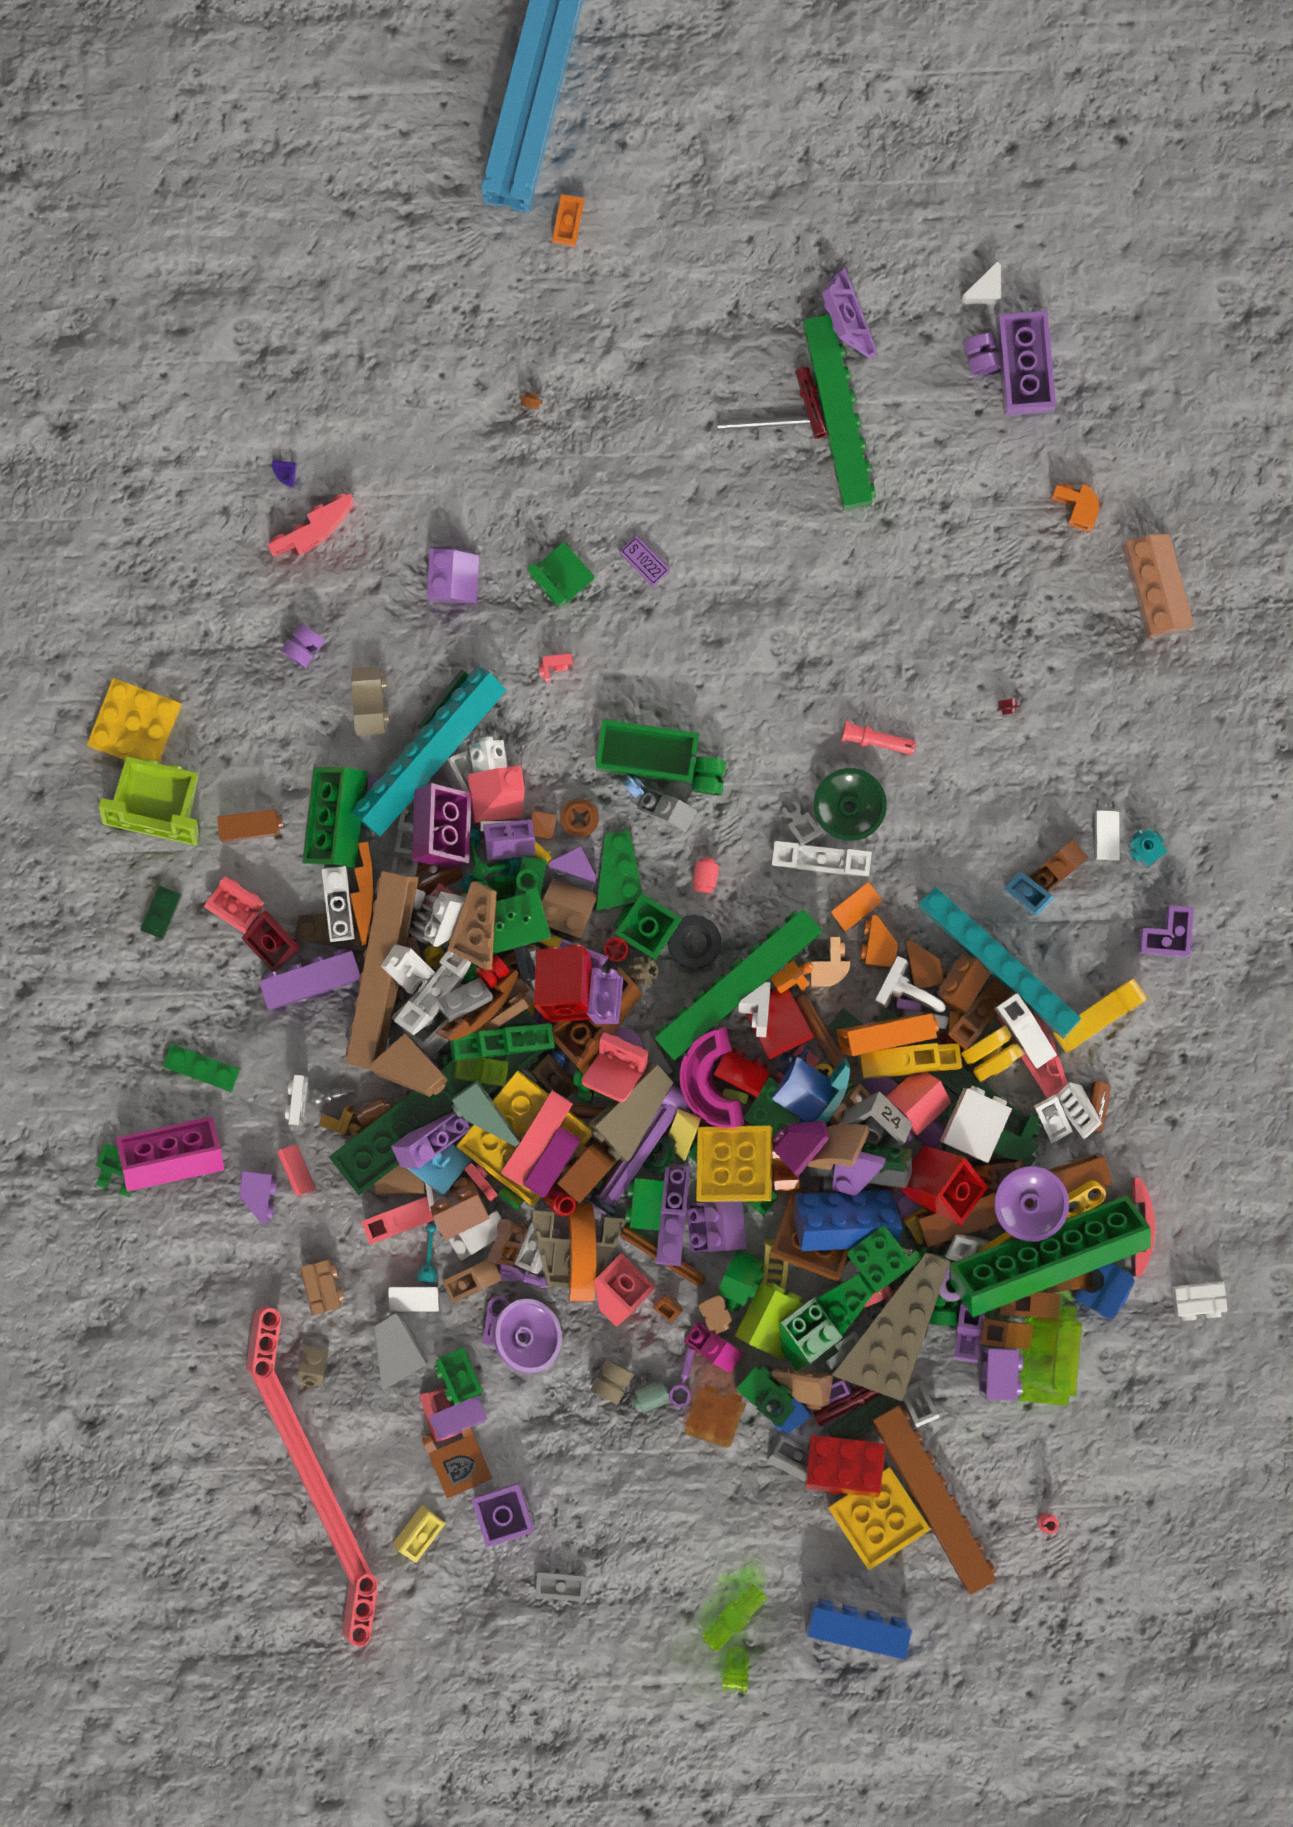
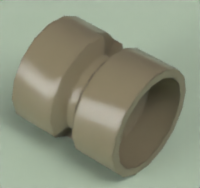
M606 1359L600 1370L602 1377L596 1378L590 1390L618 1405L624 1394L622 1388L629 1385L634 1373Z

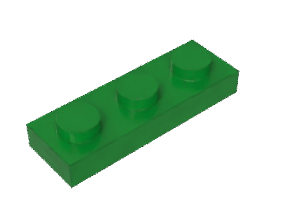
M171 1044L162 1066L229 1092H233L241 1071L238 1068Z

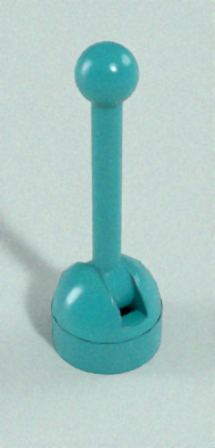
M429 1223L427 1225L429 1234L426 1265L419 1269L417 1281L437 1283V1271L431 1265L433 1233L436 1231V1225Z

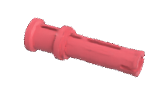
M847 720L845 721L841 736L842 742L848 740L860 743L862 747L870 744L913 755L914 746L916 745V740L873 731L868 725L861 727L850 724V721Z

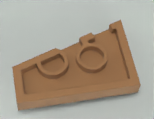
M471 882L448 947V951L486 970H492L496 907L495 890L478 882Z

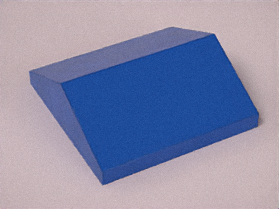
M795 1057L771 1099L804 1122H814L828 1106L834 1087L831 1085L829 1078L800 1058Z

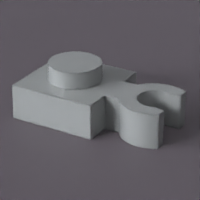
M794 801L793 807L796 811L789 813L784 807L782 808V814L785 819L792 821L788 824V829L801 847L821 835V830L808 812L801 815V807L797 801Z

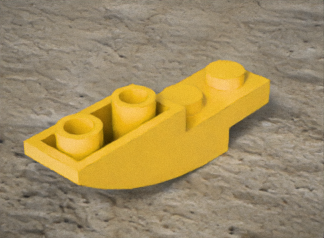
M958 1043L913 1045L859 1055L862 1079L906 1076L912 1073L962 1068Z

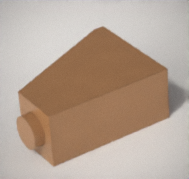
M405 1033L368 1066L377 1076L429 1097L432 1094L436 1095L441 1092L445 1087L444 1083L448 1081Z

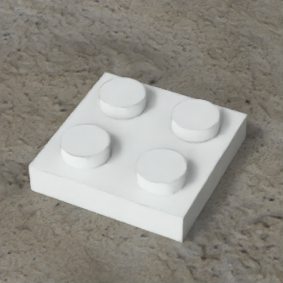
M294 1075V1080H289L288 1094L292 1095L291 1105L287 1104L285 1119H289L290 1125H304L309 1077Z

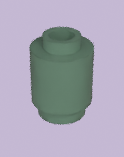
M662 1381L658 1383L652 1382L634 1390L635 1396L631 1397L636 1410L641 1409L643 1413L665 1404V1401L669 1400Z

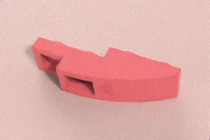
M343 493L337 495L332 499L333 502L325 506L319 504L310 510L311 513L307 514L311 522L310 524L302 523L292 529L293 532L286 536L280 534L273 537L271 543L267 544L273 557L295 547L299 555H302L324 541L342 523L354 504L351 494L345 495Z

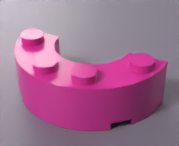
M727 1027L706 1033L692 1044L681 1064L680 1085L687 1104L695 1114L701 1116L709 1124L723 1128H735L745 1124L740 1099H730L723 1096L716 1089L712 1079V1069L716 1060L722 1054L731 1051Z

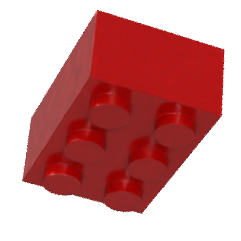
M811 1435L808 1445L804 1489L878 1498L881 1494L885 1444Z

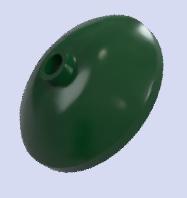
M844 768L834 771L823 779L816 790L813 807L815 817L826 833L839 840L857 841L870 836L879 828L886 814L887 800L883 787L874 776L864 770ZM851 802L854 806L853 810H846L845 803Z

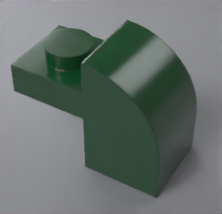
M1029 1114L1019 1136L1003 1129L993 1152L1013 1160H1020L1031 1156L1039 1146L1030 1140L1032 1137L1036 1138L1042 1125L1038 1123L1040 1118Z

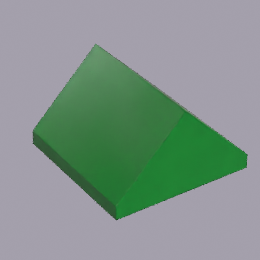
M641 893L615 935L641 953L656 960L682 918Z

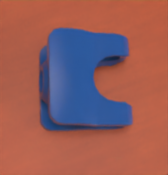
M1111 1263L1096 1269L1103 1274L1105 1281L1100 1291L1090 1293L1083 1289H1077L1071 1295L1076 1301L1107 1319H1114L1135 1283L1130 1273Z

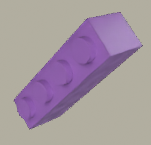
M345 948L333 952L334 957L325 959L324 956L311 959L310 965L302 967L301 964L287 967L288 972L278 975V972L275 971L264 975V980L259 981L267 1008L273 1010L358 982L361 971L355 953L353 951L348 952V949Z

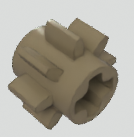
M649 956L633 958L634 963L628 967L629 978L636 982V986L652 985V979L658 976L657 964L654 961H650Z

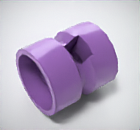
M992 333L975 335L963 341L965 353L967 356H970L968 365L971 375H983L1001 368L999 355L994 352L996 343Z
M299 623L292 632L293 639H287L280 651L306 669L313 659L312 653L318 652L325 640L304 624Z

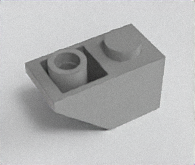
M647 788L637 808L639 811L683 832L688 830L697 812L681 800L651 788Z

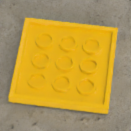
M517 1070L494 1098L493 1102L518 1135L521 1142L549 1094ZM568 1111L560 1126L581 1138L564 1168L589 1140L593 1131L591 1127L570 1111ZM473 1124L456 1147L534 1207L541 1196L501 1174L517 1146Z

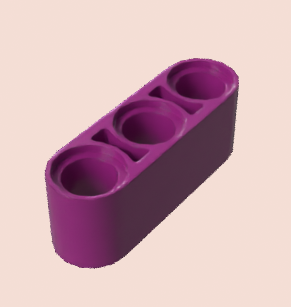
M559 1126L523 1186L544 1198L573 1154L581 1138Z

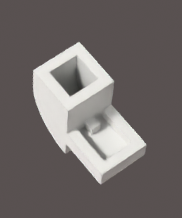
M497 1211L489 1215V1220L449 1239L461 1261L496 1240L499 1233L497 1223L502 1219Z

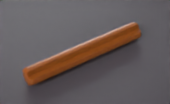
M802 994L795 999V1002L835 1069L845 1057L840 1053L839 1047L807 995ZM850 1067L849 1079L854 1076V1072H853V1070L851 1069V1067Z
M625 1226L620 1233L621 1238L656 1259L658 1245L629 1226ZM682 1260L680 1266L665 1265L698 1287H702L707 1279L704 1274Z

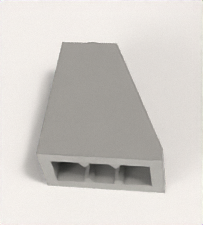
M390 1311L379 1317V1324L375 1326L380 1379L383 1390L428 1363L398 1312L392 1315Z

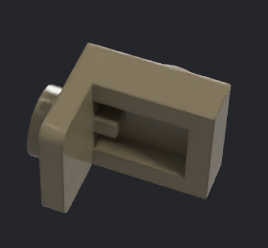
M304 1346L298 1371L299 1383H303L308 1387L323 1386L324 1372L329 1355L328 1349Z

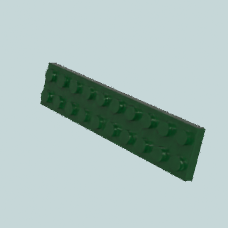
M525 1009L494 1030L539 1024L528 1010ZM545 1050L476 1059L451 1060L439 1070L448 1080L444 1083L445 1087L441 1092L436 1095L432 1094L429 1097L413 1090L329 1155L330 1160L356 1193L361 1195L399 1165L391 1146L408 1133L453 1112L454 1110L451 1106L454 1104L452 1101L453 1096L476 1080L479 1081L489 1095L511 1078L517 1070L520 1071Z

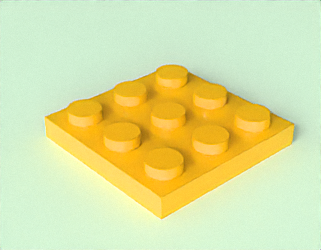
M113 678L87 746L122 760H126L127 756L144 761L146 759H153L160 763L182 704Z
M698 1127L696 1200L698 1202L771 1201L772 1127Z
M889 1466L883 1470L881 1494L878 1498L846 1494L828 1506V1509L868 1570H871L931 1530Z

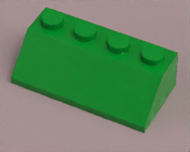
M348 767L313 768L303 864L356 868L361 821L351 812L356 807L358 801L364 798L367 771Z

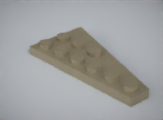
M927 1252L832 1376L902 1401L950 1260Z

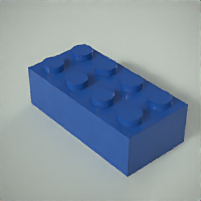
M893 1189L860 1191L856 1196L842 1192L796 1194L793 1217L801 1251L852 1249L883 1225L886 1226L899 1243L902 1224Z
M818 1599V1602L812 1601L805 1630L810 1638L906 1660L912 1629L905 1622L904 1618L891 1616L890 1619H886L879 1612L867 1610L865 1614L859 1612L856 1607L845 1604L842 1605V1608L835 1607L832 1601Z

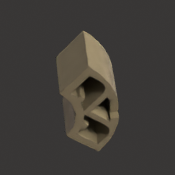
M381 666L352 668L351 684L356 736L385 733V724L390 723L389 709H384L383 690H387L386 675L382 676Z

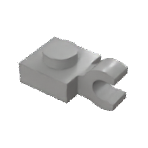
M855 1331L834 1345L838 1352L824 1361L829 1370L839 1365L860 1340Z

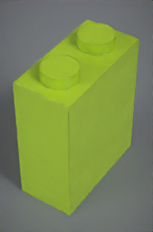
M761 1283L735 1337L783 1360L785 1355L781 1349L779 1323L804 1304L800 1302L802 1297L790 1291L785 1295V1289L774 1283L770 1287Z

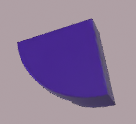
M272 460L273 471L278 480L284 485L294 488L297 463Z

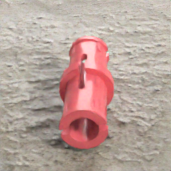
M1042 1513L1038 1516L1037 1523L1041 1531L1048 1534L1057 1532L1059 1523L1053 1514Z

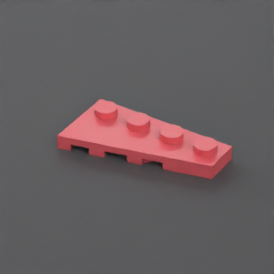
M1030 1010L1057 1054L1049 1026ZM996 1016V1019L1001 1025V1027L1004 1026L1005 1024L1000 1018V1016ZM1012 1035L1010 1039L1011 1043H1018ZM1026 1054L1020 1057L1046 1099L1057 1095L1068 1084L1058 1054L1037 1069Z

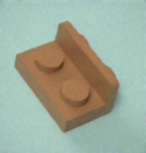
M521 977L516 980L509 997L502 1007L486 1023L490 1030L498 1028L528 1008L533 1002L534 992L526 982L522 981Z

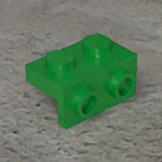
M465 1347L436 1359L437 1364L434 1365V1369L439 1379L444 1378L447 1387L443 1389L449 1402L453 1401L457 1405L483 1393Z

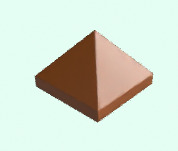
M666 1294L653 1307L670 1323H673L683 1311L677 1299Z

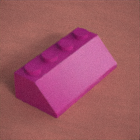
M212 1117L115 1138L127 1192L224 1170L221 1147Z

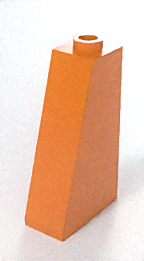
M922 1013L838 1029L836 1033L840 1053L855 1056L937 1038L936 1032L939 1030L937 1019L933 1017L932 1013Z

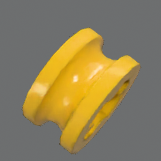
M430 945L424 950L423 957L430 968H440L442 966L440 960L446 953L443 946Z

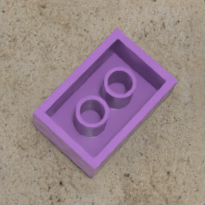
M981 1345L980 1395L987 1400L1017 1401V1395L1022 1394V1380L1018 1379V1370H1022L1023 1356L1019 1354V1350Z

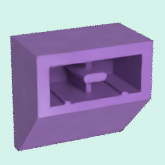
M742 1201L687 1204L691 1253L746 1248Z

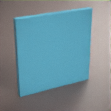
M451 1144L419 1169H407L443 1196L472 1159Z

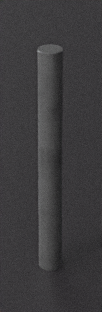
M807 415L717 420L718 430L810 424Z

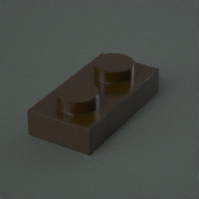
M544 1052L528 1069L548 1094L553 1090L567 1099L577 1088L548 1053Z

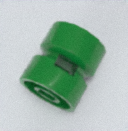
M696 757L694 771L697 773V776L693 777L692 792L722 796L724 781L721 777L725 775L727 761L712 757Z
M947 1290L950 1293H956L955 1290ZM939 1294L929 1324L958 1326L959 1312L955 1309V1306L959 1305V1299L947 1301Z

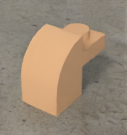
M840 937L829 938L828 962H811L813 970L810 972V987H831L838 984L847 975L850 961H841V957H845V943H840Z

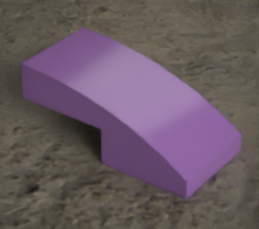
M478 1397L446 1408L429 1417L439 1440L458 1434L463 1429L484 1423L488 1419Z

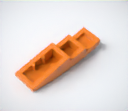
M368 841L358 843L363 867L354 869L359 892L350 894L362 946L368 943V930L372 924L374 904L373 868Z

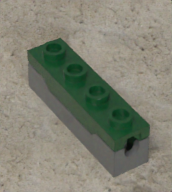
M864 1143L860 1152L886 1158L882 1169L868 1183L906 1188L912 1175L911 1149ZM833 1164L831 1170L810 1167V1175L834 1178L835 1164Z

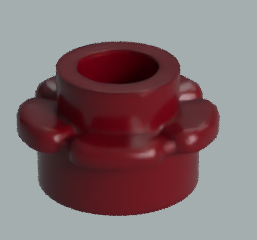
M1017 698L997 701V711H1002V715L1017 713L1016 708L1020 707L1017 703Z

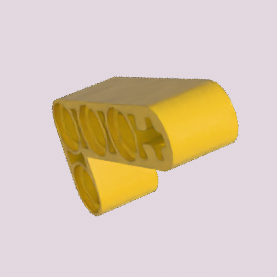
M1130 979L1080 1013V1023L1064 1040L1055 1032L1052 1034L1063 1050L1068 1053L1148 998L1135 979Z

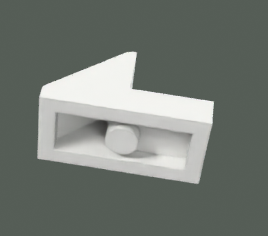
M765 982L739 1002L740 1013L753 1014L752 1028H756V1037H766L770 982Z
M1056 1095L1033 1107L1032 1111L1036 1117L1040 1118L1039 1121L1051 1144L1073 1132Z

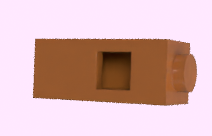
M276 809L217 816L219 839L222 843L281 836L280 829H284L283 816L278 815Z
M1036 1292L995 1309H998V1314L1059 1319L1061 1294Z

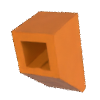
M872 915L871 920H866L864 935H868L867 945L862 944L860 959H865L864 965L891 969L896 960L898 943L879 917Z

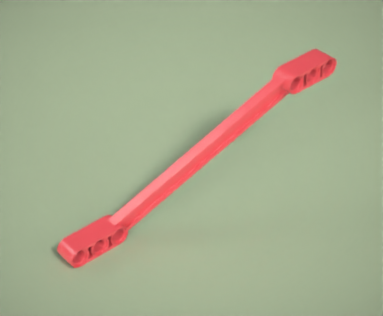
M261 1306L257 1308L253 1315L246 1370L251 1375L349 1579L342 1629L343 1637L354 1646H364L371 1637L378 1582L372 1575L274 1371L281 1316L276 1309ZM270 1312L271 1321L265 1325L263 1323V1316L265 1313ZM267 1337V1346L264 1349H260L259 1341L261 1338ZM260 1361H263L264 1370L257 1374L255 1367ZM367 1578V1586L360 1589V1581ZM360 1603H364L363 1611L356 1614V1607ZM357 1628H360V1635L356 1639H353V1631Z

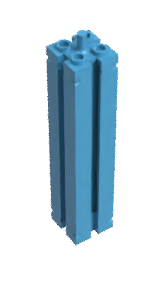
M584 0L529 1L485 172V179L481 187L483 202L501 207L505 205L513 210L526 213L531 211Z

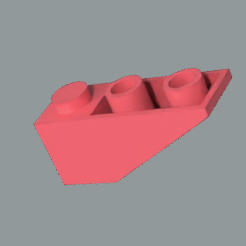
M424 1197L361 1221L371 1245L433 1221L434 1218L429 1210L428 1197Z

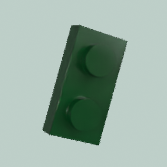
M159 885L140 930L164 940L182 894Z

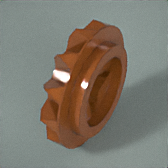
M574 799L563 807L560 814V822L564 831L569 835L583 838L592 834L597 828L599 814L596 807L590 801ZM573 810L580 815L588 811L584 817L586 827L581 823L571 825L575 820Z

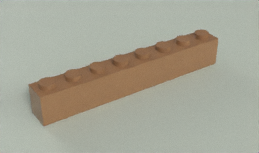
M382 871L378 879L377 900L373 904L374 916L368 930V948L364 952L365 964L359 978V995L355 1000V1017L350 1026V1043L346 1048V1064L371 1070L368 1066L387 1049L392 1022L391 1017L394 1012L399 983L381 965L394 944L406 947L419 877L392 871Z

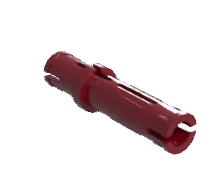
M809 367L798 368L795 371L800 387L798 393L800 398H803L813 438H824L828 435V431L817 397V386L813 384ZM805 384H807V386H808L811 399H810L809 396H808V392H807V388H806V385H805ZM812 407H814L815 414H816V417H817V422H816V420H815V416H814Z
M856 1387L851 1394L821 1408V1410L814 1411L813 1415L819 1426H822L860 1404L862 1406L866 1405V1401L881 1393L865 1387L859 1389Z

